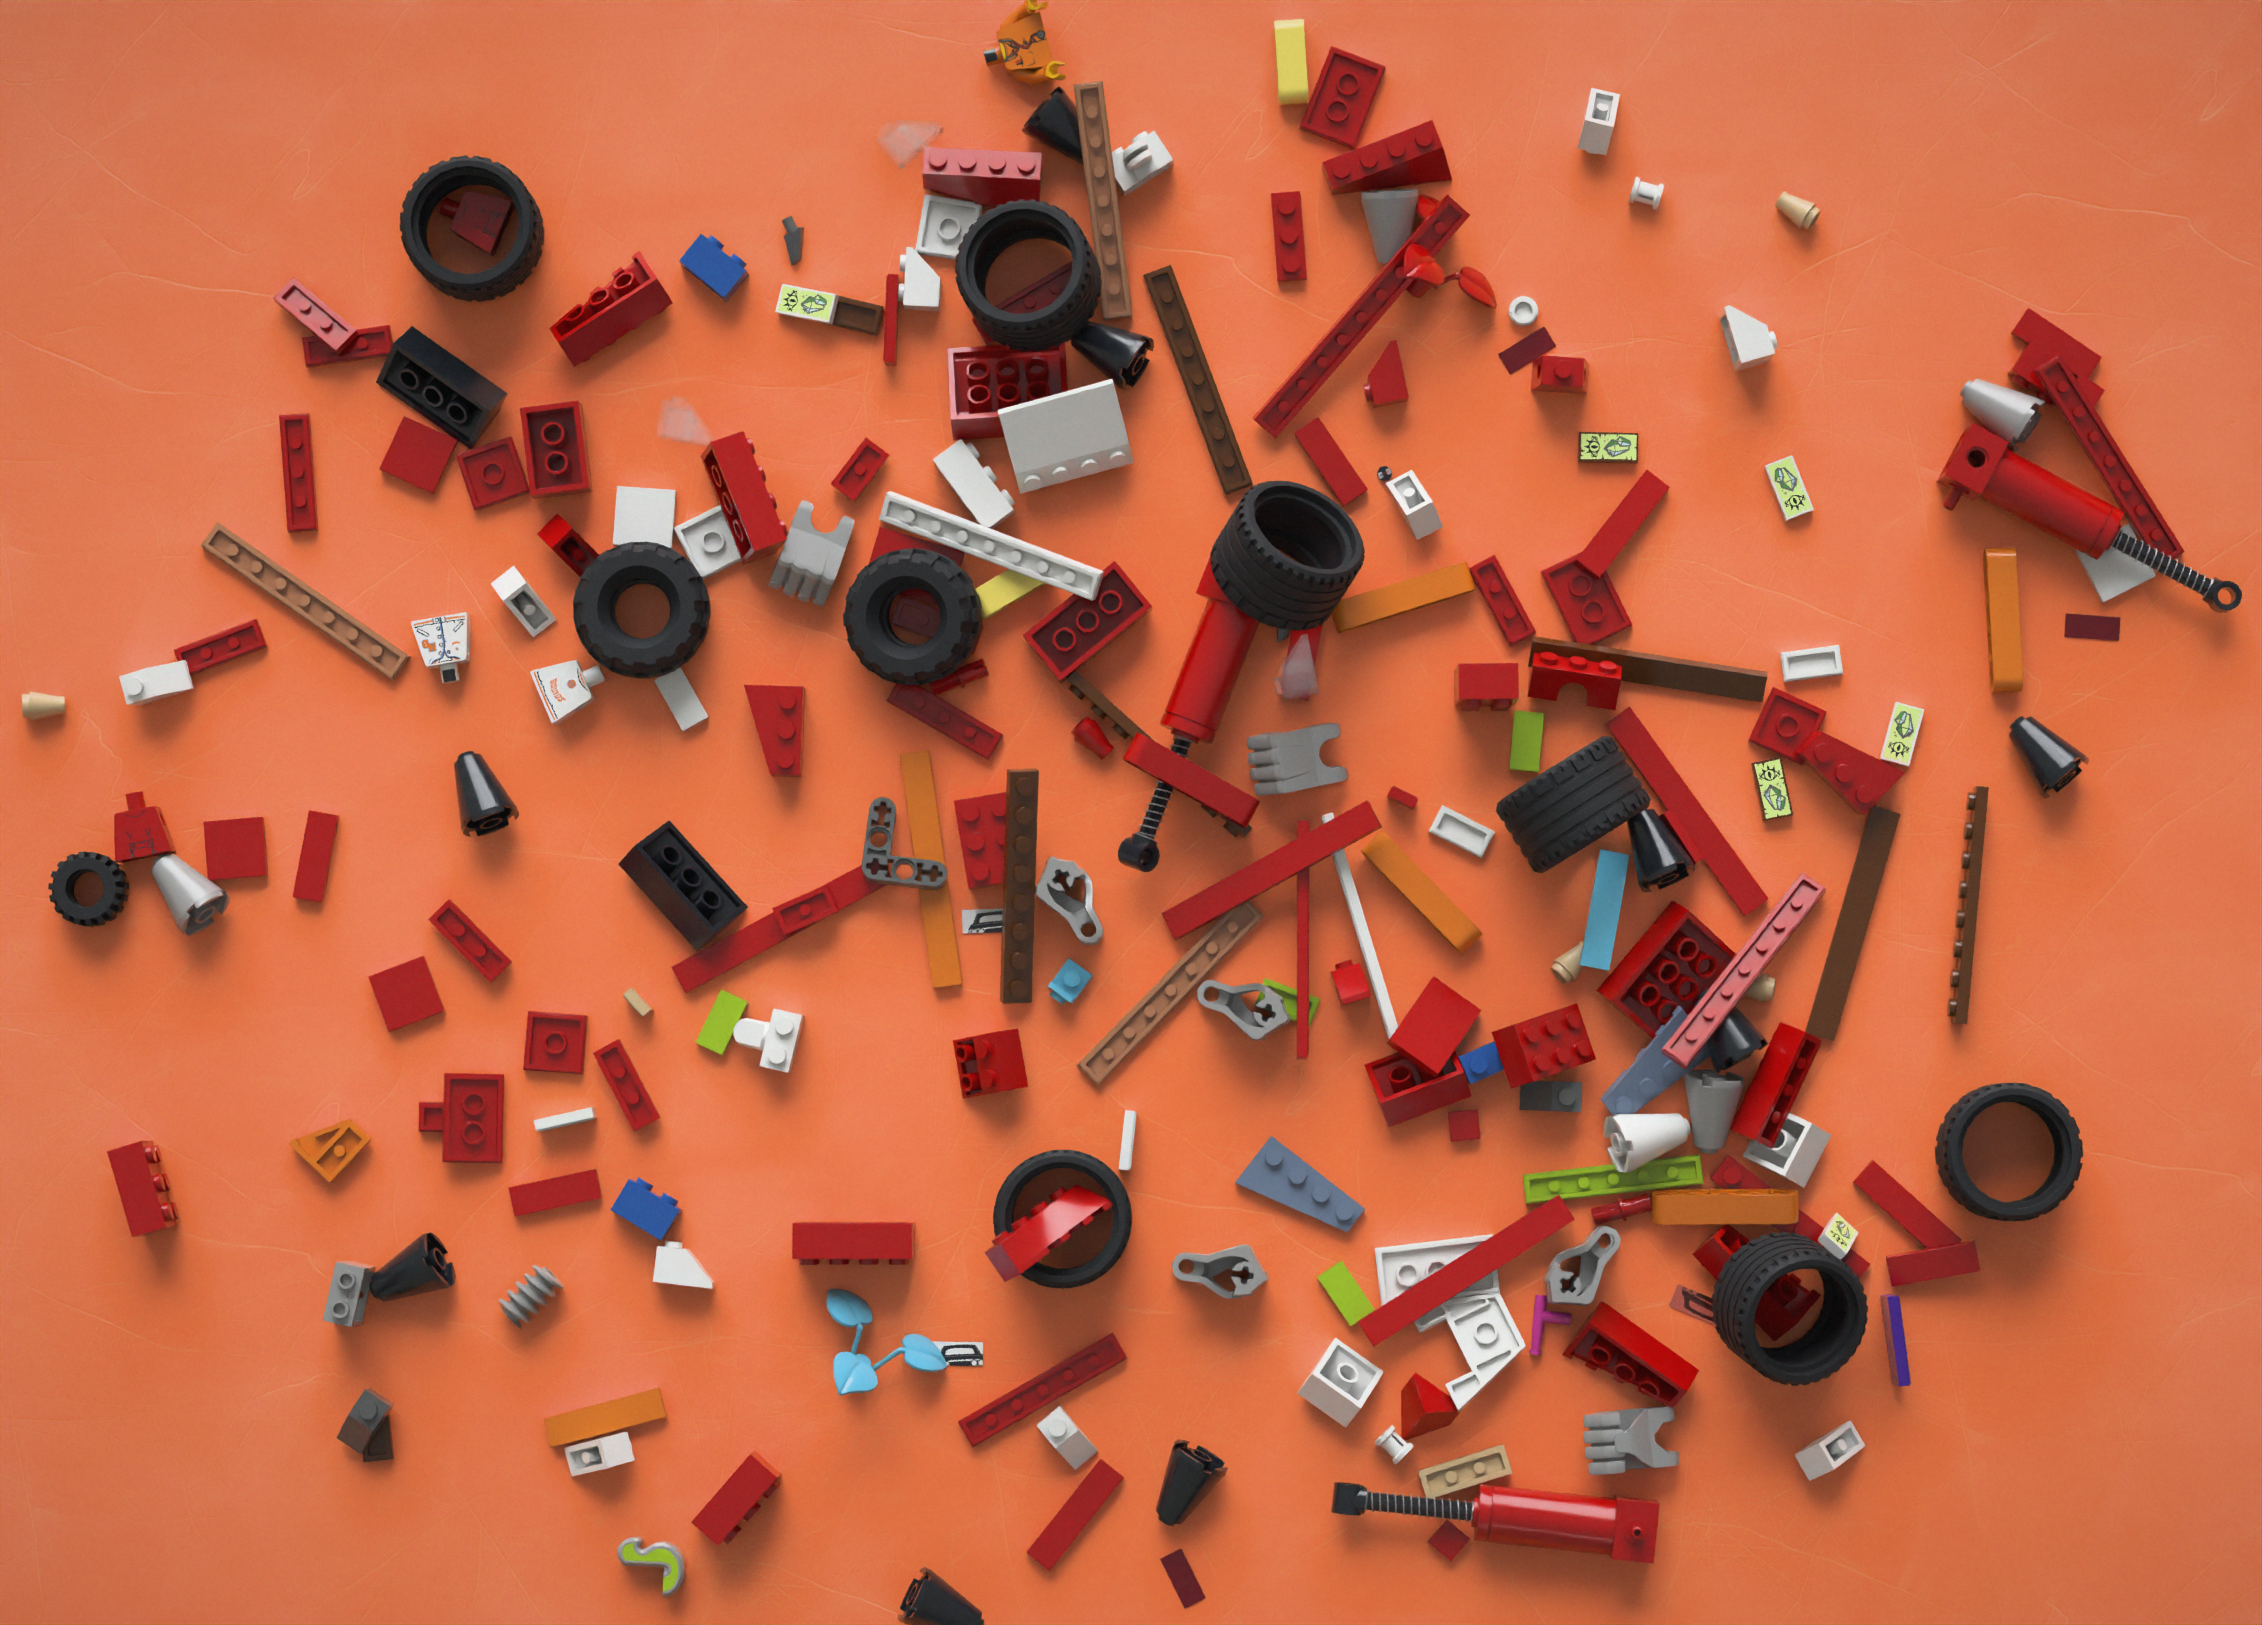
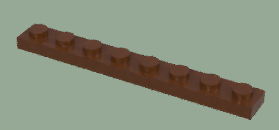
M1076 670L1067 679L1071 684L1068 689L1080 700L1086 697L1094 705L1090 709L1101 719L1110 718L1115 723L1113 729L1125 740L1128 736L1133 739L1136 733L1152 739ZM1201 805V808L1211 817L1220 816L1226 822L1223 827L1235 838L1239 834L1245 838L1252 830L1249 824L1247 828H1244Z
M1036 768L1007 769L1000 1002L1003 1004L1032 1002L1039 770Z
M1984 786L1973 787L1972 792H1968L1966 800V810H1971L1970 822H1965L1963 838L1968 840L1967 851H1963L1961 856V869H1965L1964 881L1959 882L1958 898H1962V910H1957L1955 927L1960 928L1959 940H1954L1953 957L1957 958L1956 969H1952L1950 975V987H1954V997L1949 999L1947 1006V1016L1952 1017L1951 1023L1967 1024L1989 791V787Z

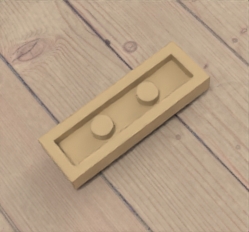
M1504 1444L1419 1470L1418 1473L1427 1498L1432 1499L1433 1497L1436 1498L1512 1474V1469Z

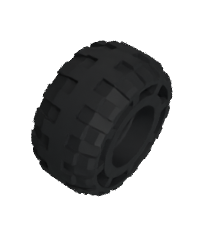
M647 541L620 544L599 555L580 577L581 579L575 590L573 600L575 628L581 643L588 653L610 671L637 679L664 676L676 671V669L687 663L704 642L711 617L708 590L696 568L675 550ZM636 584H651L658 587L665 593L670 603V618L667 625L660 633L650 638H634L626 634L616 620L615 608L620 595L627 588Z
M919 548L901 549L876 558L860 571L853 585L849 587L845 599L847 601L845 612L843 613V624L846 627L847 641L851 650L855 652L860 659V663L869 671L892 683L922 685L949 676L970 657L976 647L978 636L981 634L983 622L981 621L982 605L980 596L973 585L974 582L967 572L963 571L955 561L931 550ZM907 589H921L928 592L935 599L940 611V624L936 634L929 641L918 645L901 641L892 630L889 619L890 607L894 598Z

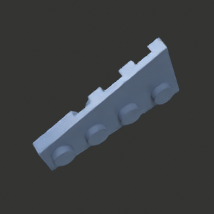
M1680 1006L1674 1010L1673 1016L1665 1026L1662 1025L1655 1033L1656 1037L1645 1049L1642 1048L1635 1056L1637 1059L1628 1070H1624L1600 1098L1611 1115L1634 1114L1682 1078L1685 1073L1687 1074L1688 1071H1691L1710 1057L1706 1044L1685 1070L1661 1053V1049L1688 1017Z
M1270 1136L1235 1182L1345 1232L1349 1231L1365 1210L1359 1203L1272 1136Z

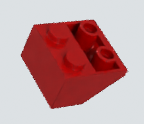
M1018 1028L953 1040L963 1099L1028 1087Z

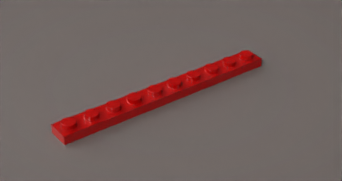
M1446 195L1252 419L1276 439L1414 281V279L1404 278V256L1407 248L1411 244L1420 245L1429 252L1433 259L1468 219L1470 214L1449 195Z

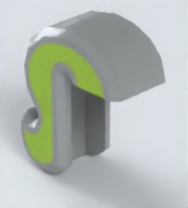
M640 1536L629 1537L624 1540L617 1549L618 1559L623 1565L664 1567L663 1597L672 1595L682 1586L686 1574L684 1554L677 1545L668 1541H657L647 1548H643L642 1543L644 1539Z

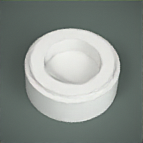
M1517 297L1509 306V318L1517 326H1529L1537 318L1538 306L1530 297Z

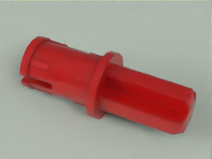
M983 658L958 668L947 677L931 682L930 686L933 693L938 695L959 686L965 688V684L989 676Z
M1647 1193L1625 1200L1617 1198V1202L1591 1209L1592 1218L1596 1225L1618 1219L1626 1221V1217L1652 1212Z

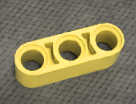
M1304 19L1274 21L1279 105L1308 103Z
M1010 569L1006 570L975 589L981 600L982 620L995 615L1047 583Z

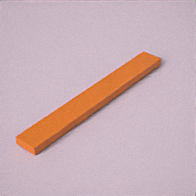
M926 750L900 754L914 858L938 861L946 868L930 752ZM917 867L918 881H921V875L929 876L931 882H936L938 877H942L938 875L937 869H932L931 874L922 873V867ZM947 879L946 884L938 890L919 889L933 989L962 985Z

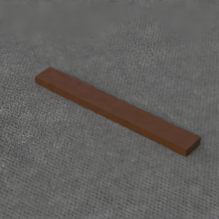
M1169 265L1144 274L1143 277L1225 495L1252 486L1251 477L1172 266Z
M1533 636L1528 667H1531L1534 652H1552L1557 656L1568 658L1579 656L1594 662L1611 661L1616 665L1622 666L1621 681L1757 702L1763 701L1768 672L1537 636Z
M1873 806L1869 811L1805 1032L1830 1041L1835 1040L1900 818L1899 813Z

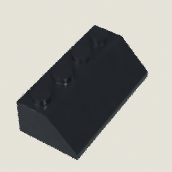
M413 326L393 343L376 381L381 387L469 449L476 445L494 420L508 394Z
M670 820L637 843L618 864L697 952L716 938L748 908Z

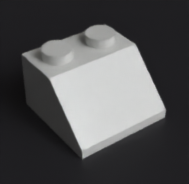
M1731 305L1725 306L1718 316L1735 372L1769 362L1775 355V349L1778 348L1774 332H1769L1766 324Z
M1789 1113L1772 1149L1751 1140L1743 1157L1804 1188L1832 1135L1813 1123Z
M1335 1337L1297 1394L1346 1428L1362 1408L1384 1372Z

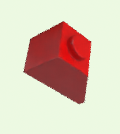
M1397 340L1390 341L1368 375V384L1363 385L1366 402L1372 401L1373 408L1406 402L1409 399Z
M558 513L537 533L579 577L599 556Z
M1352 959L1335 964L1336 970L1330 973L1341 1006L1371 997L1360 963L1353 965Z

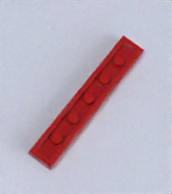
M1112 1332L964 1417L958 1423L973 1448L1128 1358Z

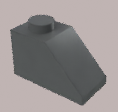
M1533 1081L1520 1086L1519 1110L1581 1112L1582 1082Z
M365 1389L348 1414L336 1438L359 1454H362L395 1404L373 1389Z

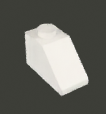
M1591 88L1578 149L1585 150L1591 154H1607L1620 94Z
M1412 470L1386 483L1406 524L1417 540L1443 527L1433 501Z
M512 566L491 583L503 602L533 637L556 620L552 612L515 566Z
M186 660L148 667L119 676L127 705H144L194 689Z
M665 1241L664 1246H657L653 1282L709 1289L715 1287V1281L690 1249L682 1248V1242Z
M1061 1405L1037 1424L1039 1430L1075 1470L1098 1452L1096 1447Z
M1849 1420L1809 1443L1797 1452L1795 1457L1810 1481L1836 1469L1864 1448L1865 1444L1853 1423Z
M628 1432L564 1448L571 1477L611 1468L635 1460Z

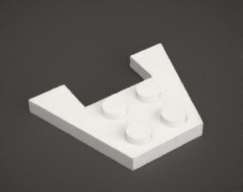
M1500 1293L1449 1299L1414 1321L1419 1333L1447 1321L1471 1370L1470 1373L1445 1384L1458 1412L1526 1348V1344Z

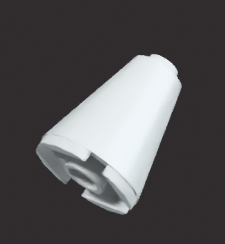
M1679 1113L1614 1114L1606 1117L1604 1122V1137H1610L1612 1147L1607 1148L1608 1154L1617 1171L1624 1173L1631 1172L1685 1143L1691 1132L1688 1120Z

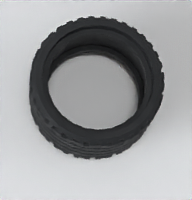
M467 155L451 157L449 161L445 162V160H442L438 164L429 167V171L423 172L414 181L411 191L408 190L402 204L403 212H400L401 240L413 265L436 289L459 300L470 302L472 300L477 302L494 300L497 296L503 297L509 292L516 290L515 287L518 284L522 285L533 273L531 270L537 266L542 254L541 245H544L543 218L535 199L527 187L509 168L497 161L492 162L491 159L474 155L473 158H469ZM470 185L490 186L509 196L514 201L518 212V233L511 251L493 268L480 273H458L440 266L432 258L427 242L428 222L434 208L443 197L453 190Z
M1019 199L1016 202L1008 201L1007 204H999L996 208L986 211V214L978 217L977 221L969 227L968 233L964 234L962 243L959 244V254L956 255L955 273L957 274L955 278L964 302L982 330L991 339L999 342V344L1003 346L1008 345L1010 349L1024 352L1032 350V352H1039V350L1043 349L1044 351L1049 350L1050 347H1058L1061 343L1070 341L1074 335L1077 336L1081 332L1080 330L1086 327L1089 318L1093 317L1094 311L1098 307V297H1101L1102 279L1100 278L1101 271L1097 258L1076 221L1072 217L1069 218V215L1057 206H1050L1047 202H1039L1030 199V201H1025V199ZM1043 238L1055 241L1071 252L1073 262L1069 283L1062 294L1050 305L1031 313L1014 314L1002 311L987 301L985 287L989 269L995 259L1011 245L1027 239Z
M1266 481L1254 485L1244 494L1212 546L1210 563L1219 587L1237 608L1268 626L1299 631L1316 628L1327 621L1361 569L1365 558V548L1361 535L1352 519L1329 497L1299 483ZM1279 550H1281L1282 552H1284V553H1286L1287 555L1291 556V557H1292L1293 559H1295L1296 561H1294V560H1292L1291 558L1287 557L1286 555H1284L1283 553H1281Z
M1602 736L1497 803L1496 812L1498 816L1505 822V827L1512 833V838L1520 846V851L1525 858L1527 857L1528 863L1534 872L1543 874L1649 807L1651 800L1645 788H1642V783L1633 774V769L1625 761L1626 758L1618 750L1619 747L1612 737Z
M1998 1083L1972 1090L1962 1096L1956 1104L1952 1105L1944 1116V1122L1939 1126L1936 1141L1938 1142L1937 1146H1935V1161L1939 1167L1938 1173L1942 1183L1948 1188L1949 1194L1960 1205L1981 1217L2000 1221H2025L2037 1218L2042 1214L2045 1215L2059 1206L2061 1200L2064 1201L2075 1187L2073 1185L2074 1181H2078L2083 1164L2080 1163L2081 1157H2083L2082 1139H2079L2078 1134H2080V1130L2076 1120L2070 1116V1111L2058 1098L2055 1099L2051 1093L2037 1086L2034 1087L2025 1083ZM2001 1102H2015L2028 1107L2038 1114L2047 1125L2054 1144V1163L2043 1185L2032 1195L2012 1202H2002L1990 1198L1980 1191L1970 1180L1962 1156L1963 1140L1974 1118L1984 1109Z
M1052 1150L1030 1157L1008 1175L996 1197L993 1211L994 1234L996 1237L1004 1231L1010 1233L1013 1230L1010 1225L1014 1223V1208L1017 1198L1024 1186L1037 1175L1056 1168H1070L1083 1172L1095 1179L1113 1204V1228L1104 1249L1093 1260L1082 1266L1070 1269L1053 1268L1036 1262L1020 1274L1026 1279L1045 1287L1074 1288L1100 1278L1121 1257L1131 1233L1132 1210L1130 1199L1123 1183L1104 1162L1080 1151Z
M1774 1232L1767 1236L1765 1234L1759 1236L1758 1239H1752L1748 1244L1741 1246L1736 1253L1734 1252L1728 1262L1726 1261L1723 1266L1724 1268L1718 1275V1280L1714 1285L1715 1290L1712 1294L1713 1322L1717 1325L1715 1327L1717 1333H1719L1721 1340L1727 1347L1766 1378L1768 1377L1771 1381L1779 1382L1783 1385H1809L1811 1382L1816 1383L1823 1378L1830 1377L1832 1373L1839 1371L1840 1367L1845 1365L1849 1361L1848 1359L1854 1355L1866 1330L1868 1306L1866 1305L1867 1297L1863 1293L1864 1287L1860 1283V1279L1846 1263L1808 1237L1787 1232ZM1799 1269L1818 1270L1823 1282L1824 1300L1820 1315L1813 1327L1802 1338L1792 1344L1779 1348L1760 1346L1754 1327L1755 1313L1759 1301L1767 1288L1776 1279L1789 1272Z

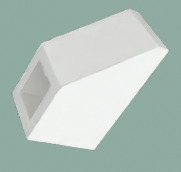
M906 247V255H900V272H905L904 284H899L898 301L903 302L905 310L940 311V277L913 247Z

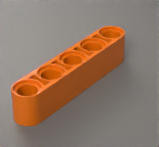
M2015 547L1984 548L1983 569L1990 688L1992 693L2019 692L2023 690V664Z
M1461 562L1342 599L1332 612L1337 632L1342 633L1473 592L1476 589L1468 563Z
M1381 830L1360 850L1379 872L1461 955L1483 935L1480 929L1384 831Z
M1666 1189L1652 1192V1222L1655 1224H1793L1799 1221L1798 1191L1793 1189Z

